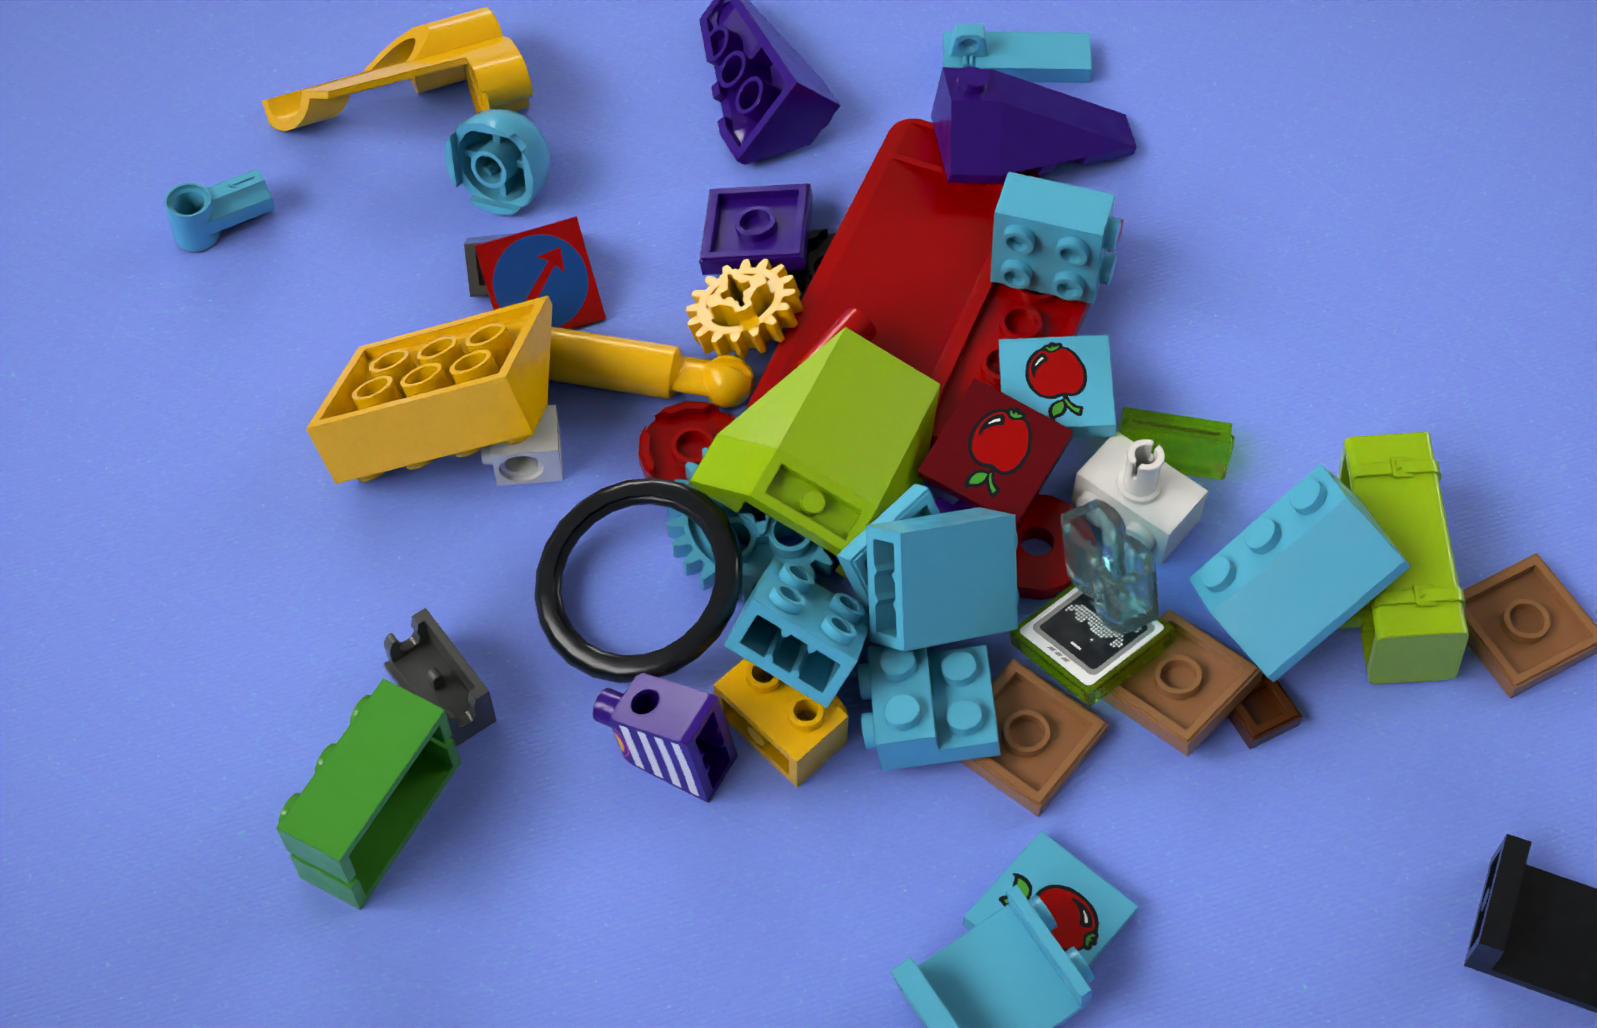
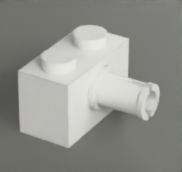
M1116 430V436H1110L1076 473L1071 504L1076 506L1087 520L1096 524L1101 523L1120 536L1126 545L1136 553L1147 554L1162 564L1200 521L1208 490L1165 463V453L1160 445L1155 448L1153 455L1151 451L1154 441L1141 439L1133 442Z

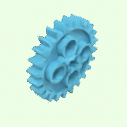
M706 447L702 449V459L708 451ZM687 462L685 470L688 481L675 479V481L692 487L688 483L699 465ZM709 497L725 512L737 533L739 542L746 546L741 551L743 556V576L740 592H742L743 606L773 557L784 564L790 562L803 567L814 577L815 583L816 575L814 571L825 576H831L833 561L830 557L837 558L833 553L747 502L736 513ZM668 507V516L672 517V519L667 521L668 537L675 538L672 542L674 558L686 557L683 561L684 574L686 576L702 571L700 575V589L705 591L715 583V561L711 545L702 529L688 516ZM754 516H762L763 521H755ZM792 535L800 538L803 542L795 546H785L777 540L783 536Z

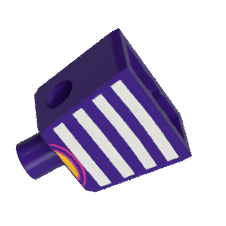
M642 673L634 678L624 694L611 688H605L598 695L594 703L593 719L612 728L624 759L637 768L705 802H710L738 756L719 698L713 694Z

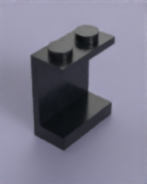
M1506 834L1490 861L1464 966L1597 1013V889L1527 865L1531 841Z

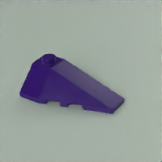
M713 0L699 21L706 61L714 65L717 82L711 86L713 99L721 102L723 117L717 121L719 133L736 161L746 165L811 145L821 130L830 123L833 115L841 106L822 78L749 0Z
M973 66L964 68L942 67L931 119L948 182L999 184L1005 182L1008 172L1016 173L1035 169L1041 175L1054 172L1058 163L1073 160L1081 165H1088L1135 154L1137 146L1126 114L993 69H980Z

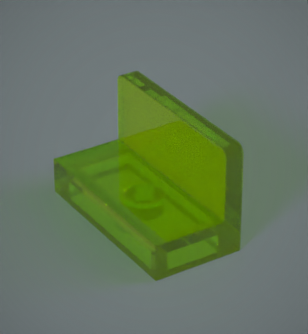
M1123 407L1119 427L1121 434L1133 442L1141 439L1154 441L1151 453L1154 455L1155 448L1160 445L1165 453L1164 462L1182 474L1217 480L1225 479L1234 448L1235 437L1231 434L1232 423Z

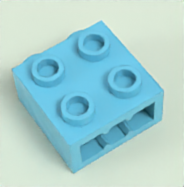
M1008 172L994 212L990 281L1005 284L1015 289H1028L1055 295L1064 300H1077L1094 304L1100 283L1110 285L1116 264L1117 253L1108 252V250L1114 251L1116 248L1122 221L1121 218L1113 217L1115 194Z
M773 557L746 600L724 647L828 708L858 662L869 630V615L865 613L864 607L851 596L843 593L833 594L815 583L814 577L803 567L790 562L784 564Z

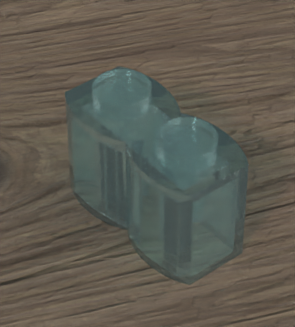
M1099 499L1061 514L1064 555L1068 577L1081 592L1094 598L1095 610L1103 623L1113 631L1125 635L1159 619L1157 573L1154 557L1142 542L1126 535L1125 523L1120 514L1112 506Z

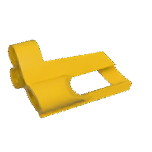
M483 7L411 28L387 46L362 73L263 100L262 104L269 124L276 130L289 131L336 117L344 110L351 93L406 79H411L417 94L466 80L477 114L486 109H505L515 112L529 108V97L533 96L530 76L520 51L510 38L502 35L500 25L493 12L487 7Z

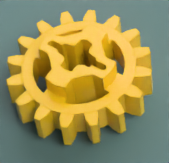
M745 259L738 270L726 265L722 268L723 274L719 276L720 278L716 279L715 277L707 276L704 279L708 286L706 290H694L691 295L696 304L686 307V313L690 319L687 324L696 343H700L706 354L715 350L718 356L729 355L731 351H736L740 359H745L748 350L751 348H756L762 354L766 352V343L770 339L777 342L785 340L781 330L783 327H796L798 323L794 314L803 311V306L799 299L801 293L793 275H788L785 266L782 264L772 269L769 259H763L757 267H752L749 259Z

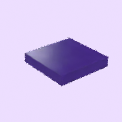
M811 183L710 189L699 259L702 275L723 274L722 268L726 265L738 270L745 259H749L752 267H757L763 259H769L772 269L782 264L785 266L786 271L805 270L813 202Z

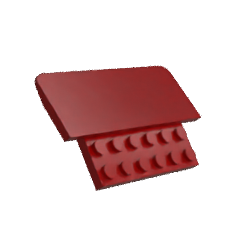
M917 118L904 119L895 123L884 139L801 300L803 311L794 314L798 323L797 326L786 329L783 334L785 340L779 342L748 402L747 409L792 372V366L847 309L853 308L864 313L874 324L876 336L871 343L940 384L930 448H932L974 378L1001 391L999 339L1077 336L1091 303L1064 300L1055 295L1028 289H1015L1005 284L990 281L994 212L1004 183L948 182L933 123ZM1035 169L1016 172L1018 174L1040 178V175ZM1122 219V221H1121V228H1120V233H1119L1118 240H1119V238H1120V236H1121V233H1122L1123 219Z

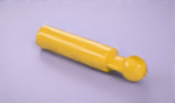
M551 327L549 381L669 400L677 392L706 396L712 403L722 408L737 407L744 403L753 391L754 374L751 367L744 360L732 354L718 356L713 360L683 356L679 346Z

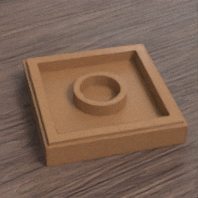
M1537 553L1463 590L1466 601L1464 612L1469 633L1467 644L1510 699L1597 653V625Z
M1169 609L1158 620L1164 626V629L1095 682V693L1189 757L1262 680V671L1256 664Z
M1013 658L992 683L1001 755L961 760L960 762L1039 817L1107 734L1109 723Z

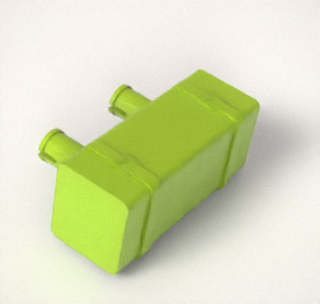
M1428 432L1349 437L1343 443L1337 478L1360 499L1411 567L1338 629L1360 628L1368 682L1370 684L1454 679L1458 674L1469 638L1464 612L1466 601L1464 591L1459 586L1440 487L1441 472L1439 462L1435 460L1431 435Z

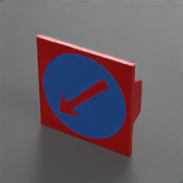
M577 216L474 245L493 310L548 295L553 304L551 327L573 329L606 319Z

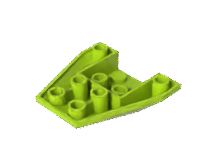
M845 327L720 431L688 484L736 513L747 502L837 556L866 529V525L874 522L915 483L924 485V480L918 477L917 470L929 453L940 384ZM839 563L835 572L847 578L841 564Z

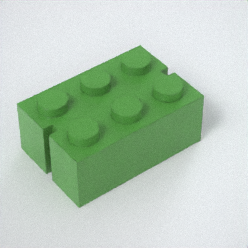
M385 679L381 680L371 695H365L359 700L351 714L349 727L336 744L331 743L323 750L317 760L315 774L301 794L295 793L287 800L279 816V824L276 829L286 850L291 853L290 858L300 878L355 908L362 909L461 764L455 742L450 738L452 732L445 709Z

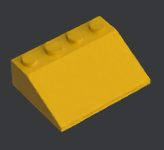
M543 296L358 347L306 428L335 484L358 479L360 482H367L381 476L386 471L405 466L409 470H414L429 464L437 458L453 454L456 457H466L478 452L485 446L505 442L507 445H514L530 438L535 433L548 405L553 305L549 296Z

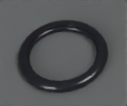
M660 478L625 480L601 488L580 501L559 521L544 546L536 570L534 597L539 624L551 647L569 665L593 678L616 683H629L642 673L656 677L675 673L698 659L720 637L735 611L742 588L743 556L738 536L725 512L706 494L684 483ZM654 504L669 507L688 516L702 529L711 545L715 561L714 587L709 603L699 620L676 641L662 649L646 654L620 655L603 651L588 643L572 626L565 613L561 594L563 572L568 557L580 537L596 522L612 512L634 505Z

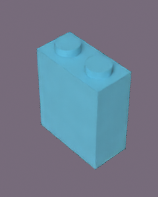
M978 507L866 525L869 633L871 642L905 652L1018 629L1017 606L1019 604V592L1017 588L1016 565L1018 536L1014 514Z

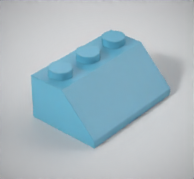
M1320 463L1188 579L1210 614L1266 677L1275 682L1407 571L1411 565L1360 499Z

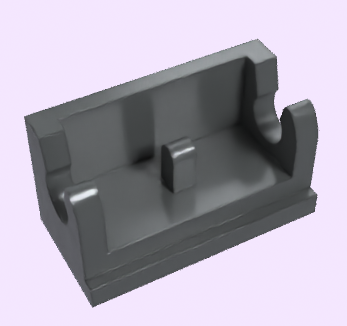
M424 608L412 616L411 627L414 629V632L407 640L399 642L393 633L387 635L384 641V648L389 661L385 662L384 666L399 687L445 709L452 732L450 738L454 740L457 747L497 720L489 690L429 611Z

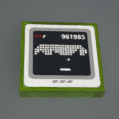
M1095 568L1018 624V629L1009 631L1011 644L1089 707L1176 641L1175 628Z

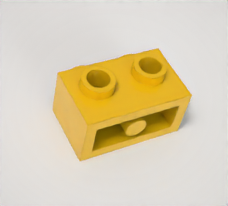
M746 659L741 660L713 684L714 695L719 698L727 723L796 787L800 786L848 742V712L845 705L836 695L828 708Z

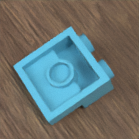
M884 645L867 647L869 663L858 665L857 670L862 700L872 699L873 712L861 714L862 731L866 749H877L882 771L1001 755L987 645L928 652L927 647L905 652Z

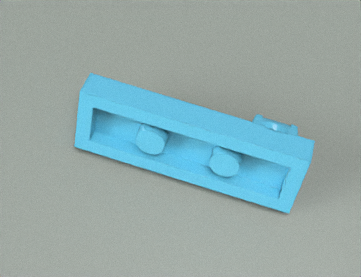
M956 23L953 31H943V67L964 68L973 66L980 69H993L1029 82L1090 83L1092 73L1090 33L985 31V26L982 23Z

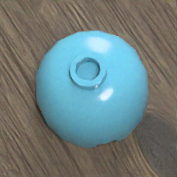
M486 109L461 123L445 143L444 160L454 185L458 187L462 183L467 191L473 195L469 199L473 205L494 215H512L533 201L545 184L549 174L550 152L546 139L538 127L524 115L512 110Z

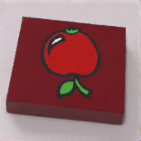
M974 378L917 470L918 477L974 508L981 507L1014 514L1017 531L1072 440L1074 431Z

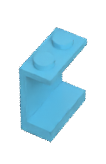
M1017 884L1006 891L1009 904L920 965L917 966L912 957H910L890 971L897 987L925 1028H1057L1093 1003L1092 989L1088 983L1093 981L1095 976L1075 947H1071L1064 952L1050 931L1058 927L1043 901L1037 895L1027 900Z

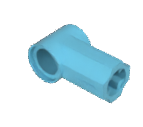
M258 169L251 170L207 188L198 183L187 182L171 188L164 199L175 244L188 252L207 250L219 240L221 230L275 210L265 179Z

